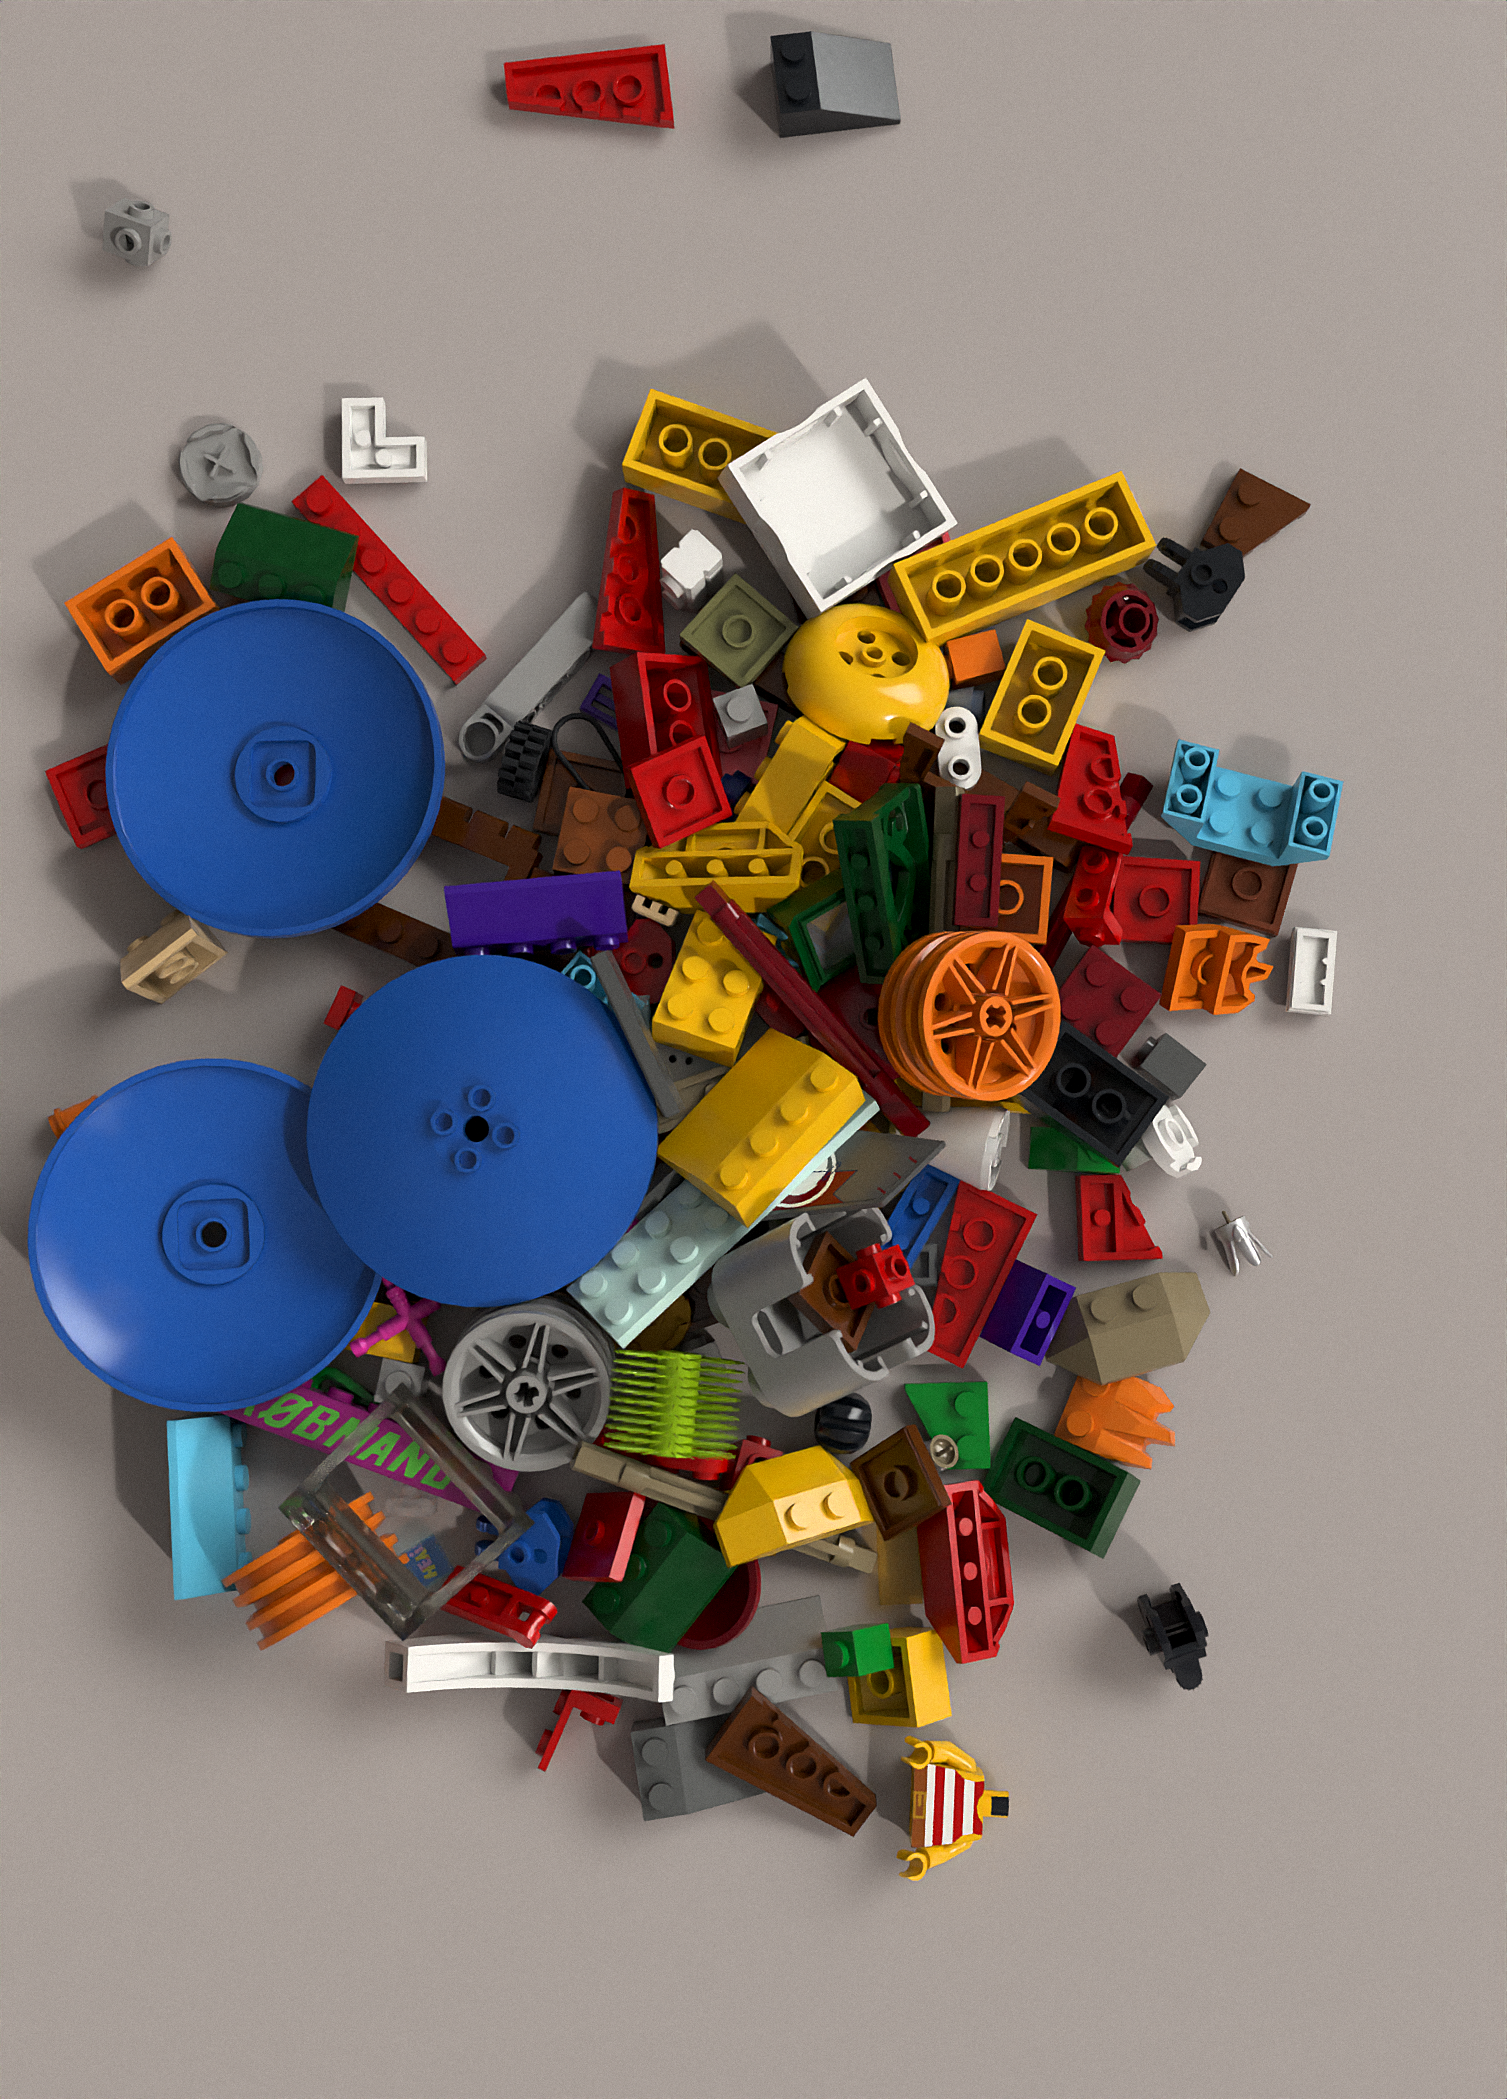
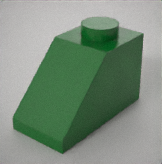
M1030 1127L1028 1169L1101 1175L1120 1173V1167L1114 1166L1054 1128Z

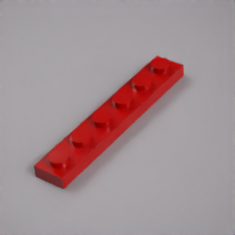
M323 475L291 501L307 521L359 535L353 572L456 686L487 659L485 653Z

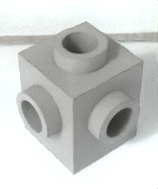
M121 199L105 210L102 250L123 257L126 262L134 266L151 265L169 251L172 241V234L168 231L169 214L154 209L152 204L145 201Z

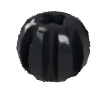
M853 1392L816 1409L814 1419L816 1441L826 1450L836 1454H852L861 1450L868 1441L871 1430L872 1411L869 1402L861 1395Z

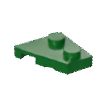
M987 1381L904 1383V1390L931 1440L937 1435H946L957 1445L959 1452L958 1461L953 1467L947 1468L948 1470L991 1468Z

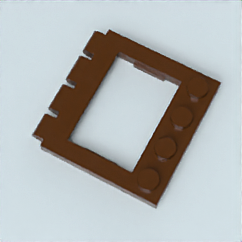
M442 796L439 813L431 835L509 866L503 881L531 878L534 867H539L543 855L537 851L541 844V835L513 825L505 838L509 828L508 822L479 810L472 816V807ZM378 902L360 915L331 928L340 934L417 967L457 957L452 946L450 933Z

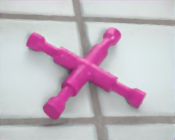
M382 1277V1282L388 1290L385 1294L397 1314L378 1325V1330L365 1338H357L350 1342L349 1346L352 1352L359 1358L367 1353L372 1345L382 1339L387 1341L407 1329L418 1349L421 1348L429 1361V1369L433 1376L436 1377L443 1373L447 1363L445 1359L438 1356L431 1344L433 1339L422 1322L424 1317L440 1309L442 1303L423 1298L412 1305L402 1288Z

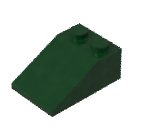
M1015 1417L982 1485L984 1487L983 1490L996 1504L1104 1559L1141 1480L1131 1473Z

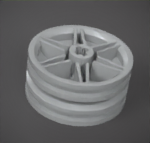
M558 1290L536 1299L512 1305L479 1307L464 1325L444 1372L443 1402L447 1417L455 1433L479 1457L506 1469L527 1472L543 1471L570 1462L579 1440L589 1443L595 1441L605 1424L609 1412L607 1407H610L611 1399L608 1397H612L614 1390L609 1388L614 1387L616 1382L613 1381L615 1379L611 1380L610 1378L617 1376V1372L611 1370L612 1368L617 1369V1362H613L617 1357L616 1352H613L615 1347L611 1336L571 1295ZM514 1334L524 1336L526 1341L514 1346L509 1338ZM556 1344L565 1346L568 1350V1355L562 1357L553 1346ZM483 1365L492 1376L481 1374L480 1367ZM528 1382L529 1388L535 1386L536 1390H529L528 1385L522 1387L521 1383ZM576 1388L581 1390V1395L575 1398L566 1393ZM507 1405L509 1406L510 1411L506 1416L498 1417L493 1412L506 1409ZM536 1415L549 1426L540 1427L536 1422Z

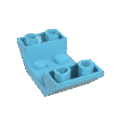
M1178 739L1161 817L1191 845L1270 866L1328 859L1333 841L1343 781L1305 771L1300 773L1293 786L1217 767L1219 749Z

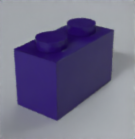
M1015 1260L979 1337L1040 1366L1076 1287L1019 1260Z

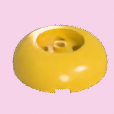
M861 603L843 604L831 607L815 618H809L791 638L782 664V672H785L789 685L787 692L796 707L809 720L829 733L862 744L870 745L871 739H893L894 745L901 744L910 722L927 731L931 730L944 711L949 694V672L939 646L936 643H926L916 626L905 615L877 605Z

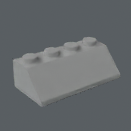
M820 1595L758 1607L753 1619L743 1633L724 1646L707 1650H695L676 1644L669 1653L674 1655L675 1679L673 1682V1701L661 1702L666 1726L731 1713L751 1685L772 1704L838 1690L836 1677H827L821 1632L827 1630Z

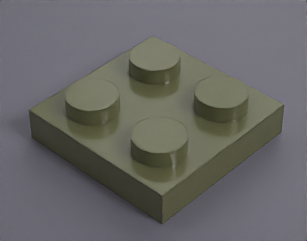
M735 573L679 634V637L689 648L734 687L739 689L752 684L790 642L799 627Z

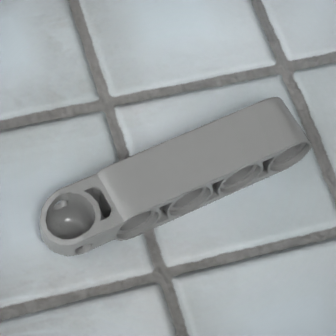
M588 591L582 593L489 694L483 704L463 724L459 732V745L467 759L474 763L483 764L496 758L505 748L506 743L509 742L510 733L514 730L516 722L518 723L521 720L531 724L598 650L592 648L598 600Z

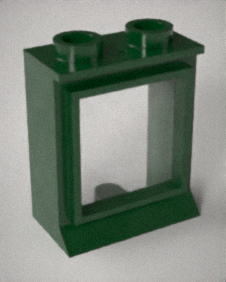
M841 868L834 870L767 909L769 917L786 931L788 938L781 942L783 950L791 959L798 963L799 967L795 970L816 993L821 985L857 965Z

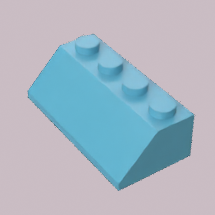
M221 1413L187 1415L168 1420L167 1443L174 1600L236 1591L234 1583L225 1588L221 1580L253 1561L251 1552H246L245 1534H249L251 1530L249 1508H244L243 1491H247L249 1487V1471L246 1464L242 1465L241 1447H245L247 1444L246 1423Z

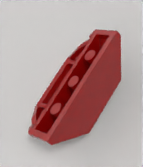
M979 1480L943 1484L952 1504L917 1526L925 1616L957 1664H966L996 1657L1000 1648L998 1642L1006 1630L1014 1607L1006 1517L993 1499L983 1490L984 1487Z

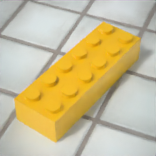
M1119 471L894 563L887 582L901 613L913 622L926 643H936L940 648L945 646L946 641L969 636L1141 565L1147 561L1157 545L1122 471Z

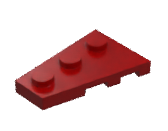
M1075 723L1067 743L1055 793L1061 799L1057 810L1049 818L1047 830L1128 855L1133 847L1131 833H1127L1125 818L1128 813L1126 801L1121 798L1119 786L1121 772L1114 735Z

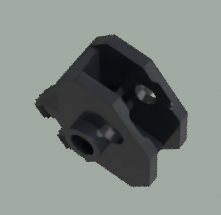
M1167 537L1161 538L1157 544L1158 551L1182 568L1177 573L1161 562L1149 558L1143 566L1144 572L1169 588L1166 594L1173 598L1175 622L1177 625L1188 632L1214 625L1245 579L1242 551L1226 543L1205 551L1195 547L1191 552Z
M1180 1583L1171 1585L1169 1589L1172 1601L1154 1607L1151 1606L1147 1594L1138 1596L1137 1603L1147 1628L1141 1630V1634L1149 1655H1158L1165 1670L1171 1669L1172 1673H1174L1180 1688L1183 1687L1184 1690L1188 1689V1691L1194 1690L1196 1687L1199 1688L1198 1686L1202 1684L1201 1681L1203 1680L1199 1659L1207 1656L1205 1637L1209 1636L1200 1611L1195 1612L1191 1601Z

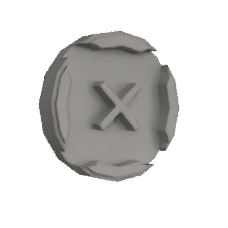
M225 423L210 424L193 432L186 440L188 443L184 447L183 452L181 450L178 459L180 477L188 491L202 503L215 507L234 506L238 502L249 498L258 487L263 472L262 456L252 438L244 431L242 432L240 429Z

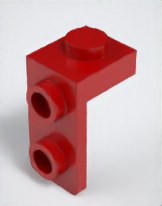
M1084 846L1080 851L1063 916L1064 921L1080 945L1088 947L1094 945L1097 948L1103 945H1120L1123 929L1109 907L1123 856L1122 853L1100 846Z

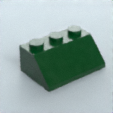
M238 502L216 548L209 589L249 601L271 599L301 600L318 603L345 612L359 535Z
M658 1502L637 1529L623 1581L596 1582L582 1600V1603L609 1633L626 1643L670 1653L739 1565L727 1568L717 1536L696 1514Z

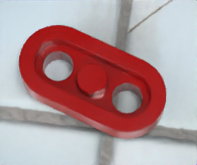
M716 1449L717 1451H724V1452H720V1453H729L728 1451H725V1450ZM645 1454V1462L674 1474H678L679 1469L693 1471L692 1477L700 1480L719 1479V1473L728 1471L729 1459L725 1458L702 1459L693 1456L691 1458H672Z

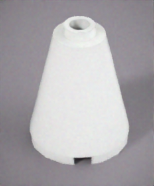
M918 1107L931 1124L917 1138L940 1140L946 1144V1147L928 1164L980 1190L991 1191L1001 1168L1002 1161L999 1159L1002 1147H1006L1010 1111L1001 1107H950V1112L922 1111V1107ZM890 1123L889 1134L901 1135Z

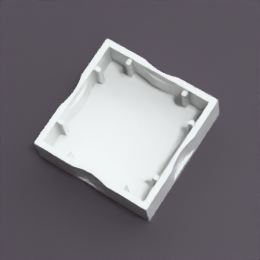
M866 378L818 407L800 425L785 432L775 434L729 463L717 478L807 619L815 618L831 607H834L891 570L894 563L911 557L958 524L926 472L919 467L908 453L900 436L899 429Z

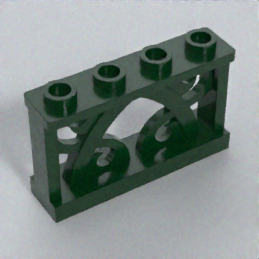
M884 783L879 787L877 793L852 812L840 814L832 820L860 983L883 985L890 967L900 953L917 939L929 934L932 857L921 787L917 783ZM889 858H890V864H891V870H892V876H893V882H894V888H895V895H896V896H895V901H894V899H893V893H892V887H891V881H890V874H889V868H888Z

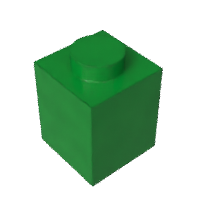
M888 1623L855 1624L821 1632L827 1677H859L895 1668Z

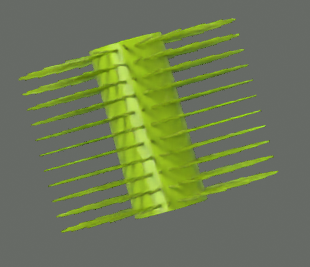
M619 1349L613 1351L624 1355H637L636 1357H655L651 1359H657V1361L640 1359L613 1360V1362L656 1367L654 1370L643 1368H618L613 1370L615 1372H623L622 1374H637L634 1376H654L647 1379L621 1377L613 1380L640 1386H654V1389L625 1386L613 1390L624 1391L620 1393H638L620 1397L622 1395L608 1397L610 1399L617 1398L614 1399L615 1401L635 1403L637 1406L615 1405L607 1408H616L611 1410H625L619 1412L639 1413L609 1416L608 1418H614L613 1420L635 1423H622L606 1427L625 1429L617 1431L640 1432H627L606 1436L615 1437L611 1439H622L620 1442L624 1443L611 1442L604 1445H607V1447L618 1446L611 1448H626L615 1450H641L626 1452H648L642 1454H651L658 1457L691 1458L693 1456L702 1459H719L736 1456L727 1455L732 1453H720L724 1451L716 1450L735 1445H728L729 1443H721L709 1439L733 1440L738 1439V1437L731 1438L735 1436L715 1434L723 1432L705 1431L739 1429L732 1428L737 1426H725L731 1424H714L721 1422H713L711 1420L734 1421L740 1418L724 1416L727 1414L711 1413L721 1411L732 1412L740 1409L733 1408V1406H723V1404L707 1403L713 1401L728 1403L741 1399L717 1394L698 1393L707 1391L733 1393L741 1389H729L731 1387L699 1384V1382L730 1384L739 1380L727 1379L729 1377L700 1374V1372L718 1374L745 1373L736 1369H724L726 1367L701 1365L702 1362L740 1365L745 1364V1362L720 1359L721 1357H704L699 1353L673 1350L652 1352ZM633 1395H652V1396L639 1397V1396H633Z

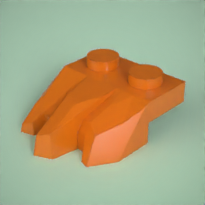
M1176 925L1159 1005L1168 1011L1204 1009L1212 1015L1240 1012L1255 1001V995L1249 990L1250 983L1266 980L1274 966L1258 962L1256 959L1257 954L1266 949L1270 939L1222 925Z
M1077 1376L1054 1436L1124 1466L1151 1470L1152 1458L1146 1452L1148 1445L1158 1444L1175 1447V1432L1156 1421L1159 1414L1170 1412L1174 1405L1162 1388L1135 1376L1103 1386Z

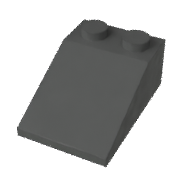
M731 1713L666 1726L664 1717L633 1722L630 1733L644 1821L687 1815L767 1793L705 1761V1749Z

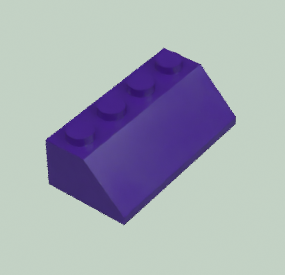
M620 870L444 886L452 946L457 957L507 953L508 957L527 958L534 955L533 951L551 949L552 954L562 955L574 953L577 951L576 947L594 945L595 950L606 951L619 948V943L628 942L625 898Z

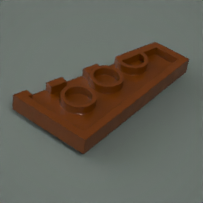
M752 1685L705 1749V1761L852 1837L855 1836L877 1806L876 1794Z

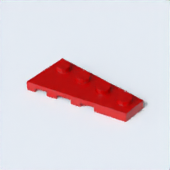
M665 44L503 63L510 110L675 129Z
M625 487L614 491L612 494L592 644L593 649L632 655L636 652L666 654L655 495Z

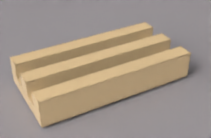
M637 894L631 907L634 912L671 927L680 926L684 913Z

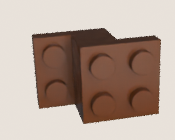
M569 787L552 867L554 874L560 876L620 870L625 898L627 932L635 922L636 912L631 907L637 894L632 892L629 887L636 850L646 846L648 832L636 800Z

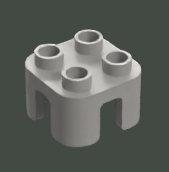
M879 1208L808 1215L805 1212L723 1255L715 1263L712 1272V1282L707 1291L709 1307L714 1317L723 1326L730 1328L749 1365L748 1381L750 1388L757 1400L764 1406L775 1408L789 1417L803 1416L885 1378L890 1374L889 1369L919 1356L931 1347L935 1337L934 1317L930 1304L923 1290L918 1285H913L900 1291L902 1300L880 1309H877L875 1304L856 1351L847 1353L840 1340L843 1337L840 1330L835 1329L823 1335L787 1299V1296L809 1286L814 1280L811 1273L807 1275L802 1263L815 1235L828 1231L854 1259L857 1258L855 1252L878 1242L880 1246L889 1242L892 1238V1231Z

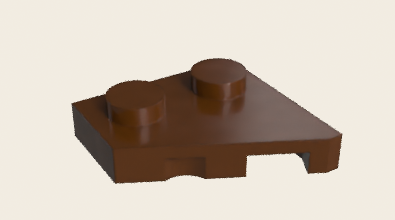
M1240 468L1200 545L1211 549L1229 543L1242 551L1244 558L1260 544L1266 543L1276 536L1280 530L1294 520L1304 516L1311 504Z

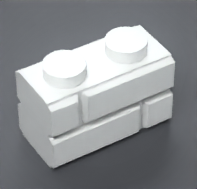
M691 529L679 542V548L674 547L661 560L663 577L660 579V583L665 588L662 595L678 611L683 607L688 613H695L707 601L706 595L712 596L724 584L722 553L698 530Z

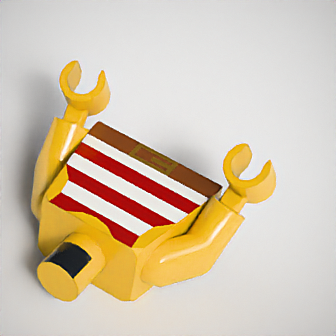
M906 1736L904 1742L915 1747L912 1755L909 1757L901 1756V1761L911 1766L909 1841L911 1848L917 1849L915 1852L900 1849L897 1852V1859L910 1860L909 1868L904 1872H900L899 1876L917 1881L925 1875L926 1870L949 1861L969 1849L973 1841L982 1839L983 1817L1008 1818L1009 1793L1008 1791L984 1790V1774L982 1769L977 1767L973 1757L952 1742L921 1741L913 1736Z

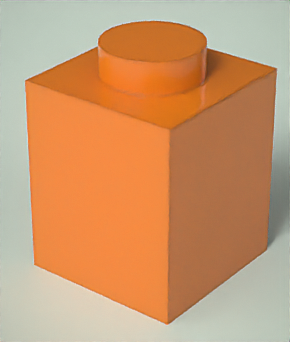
M995 629L946 641L943 656L947 664L949 680H951L953 690L1002 680L1006 667Z

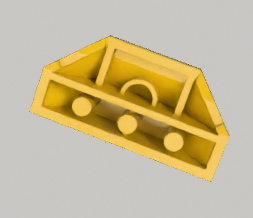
M770 821L715 823L661 849L653 848L652 845L650 847L646 845L636 850L629 887L632 892L681 913L695 914L697 909L703 912L706 911L694 897L714 880L730 899L733 898L745 913L767 912V909L782 901L798 888L804 850L800 844L793 841Z
M817 1445L745 1466L713 1527L726 1566L730 1568L874 1523L875 1520L864 1496L859 1479L855 1476L854 1472L821 1445Z

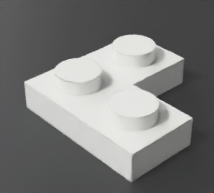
M383 397L342 398V479L345 484L427 482V441L424 436L386 437V403Z

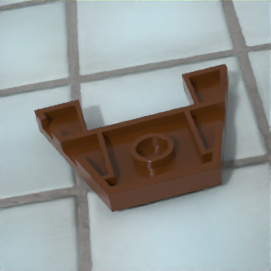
M910 722L903 736L904 752L900 766V783H917L921 787L932 857L935 787L959 786L929 772L945 739ZM1026 781L1009 809L1004 810L1002 850L1006 843L1017 835L1023 836L1030 831L1034 823L1042 817L1046 816L1048 818L1055 813L1061 798ZM965 790V794H973Z

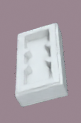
M1294 927L1292 929L1285 1012L1322 1016L1331 1015L1337 931Z

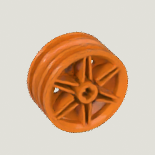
M941 931L917 939L900 953L890 967L879 998V1033L889 1062L908 1084L924 1093L983 1101H998L1017 1095L1029 1087L1044 1071L1054 1052L1060 1030V998L1049 966L1032 945L1015 935L1005 932ZM941 1042L949 1046L946 1053L942 1050Z
M371 1491L314 1524L311 1521L277 1541V1547L221 1580L225 1588L234 1583L240 1595L232 1599L236 1608L247 1607L252 1603L257 1611L250 1615L245 1624L249 1631L257 1627L261 1631L263 1638L257 1642L260 1651L312 1623L410 1561L406 1552L398 1556L395 1553L392 1545L399 1541L395 1533L383 1534L380 1537L377 1535L375 1529L382 1525L386 1517L382 1510L375 1514L371 1511L367 1504L375 1499Z

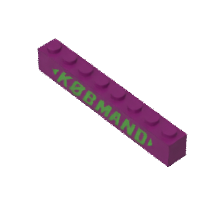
M309 1379L286 1394L264 1403L219 1412L498 1520L503 1516L520 1472L506 1469L484 1460L470 1450L455 1433H450L448 1439L432 1433L435 1427L432 1424L410 1417L407 1424L392 1418L394 1410L383 1405L370 1402L368 1408L353 1403L354 1395L344 1390L329 1386L328 1391L324 1392L311 1387L313 1379Z

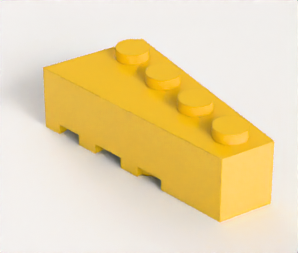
M805 715L794 721V723L788 720L775 739V743L780 745L773 758L766 756L754 774V778L759 782L752 794L746 791L736 804L733 813L738 815L735 822L770 821L788 835L792 826L795 825L813 798L811 795L814 790L817 792L823 781L828 780L837 766L832 760L835 755L846 748L849 740L829 733L813 723Z

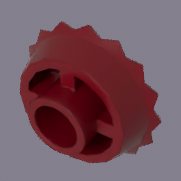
M1118 581L1113 586H1104L1101 593L1092 596V604L1085 610L1088 619L1084 627L1089 633L1088 642L1095 647L1105 650L1104 656L1110 662L1120 661L1126 664L1132 659L1139 660L1144 652L1151 649L1152 642L1157 637L1159 618L1155 603L1149 599L1146 591L1138 589L1134 583L1124 584Z

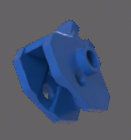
M545 1497L524 1514L517 1513L512 1518L502 1516L498 1520L485 1514L480 1515L476 1518L477 1530L483 1533L487 1532L488 1534L500 1536V1541L479 1540L475 1544L474 1553L478 1557L498 1561V1569L506 1570L517 1588L539 1596L563 1573L573 1540L574 1524L559 1500Z

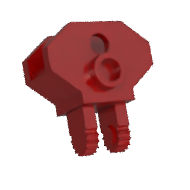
M636 919L628 930V942L619 943L620 947L611 951L630 991L646 1003L645 1008L658 1007L676 962V943L655 920ZM593 947L581 949V952L590 959L592 956L603 952L595 950ZM658 957H662V966L654 969L652 966L653 961Z

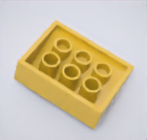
M769 1028L658 1146L657 1157L746 1228H749L866 1100L857 1077L825 1053L775 1029Z

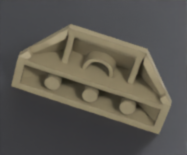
M1158 1272L1073 1297L1044 1356L1045 1360L1101 1386L1185 1362L1210 1314V1309L1197 1273Z

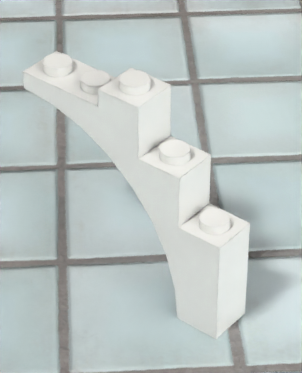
M478 1632L385 1641L384 1686L406 1693L444 1689L501 1687L567 1689L623 1695L654 1702L673 1701V1682L675 1679L674 1655L631 1645L613 1635L564 1639L540 1633L541 1637L533 1649L525 1648L511 1637L498 1638Z

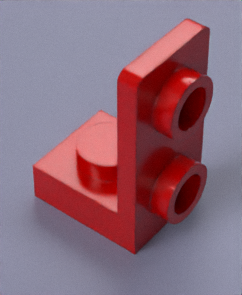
M562 1689L553 1709V1713L560 1715L554 1731L545 1728L535 1751L536 1754L542 1756L538 1769L546 1772L573 1707L581 1710L580 1716L593 1724L603 1726L606 1721L614 1725L623 1700L609 1693Z

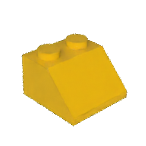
M907 1626L889 1629L895 1668L859 1677H847L853 1723L918 1728L952 1716L943 1643L933 1627Z

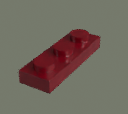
M959 795L952 908L953 926L998 927L1005 796Z

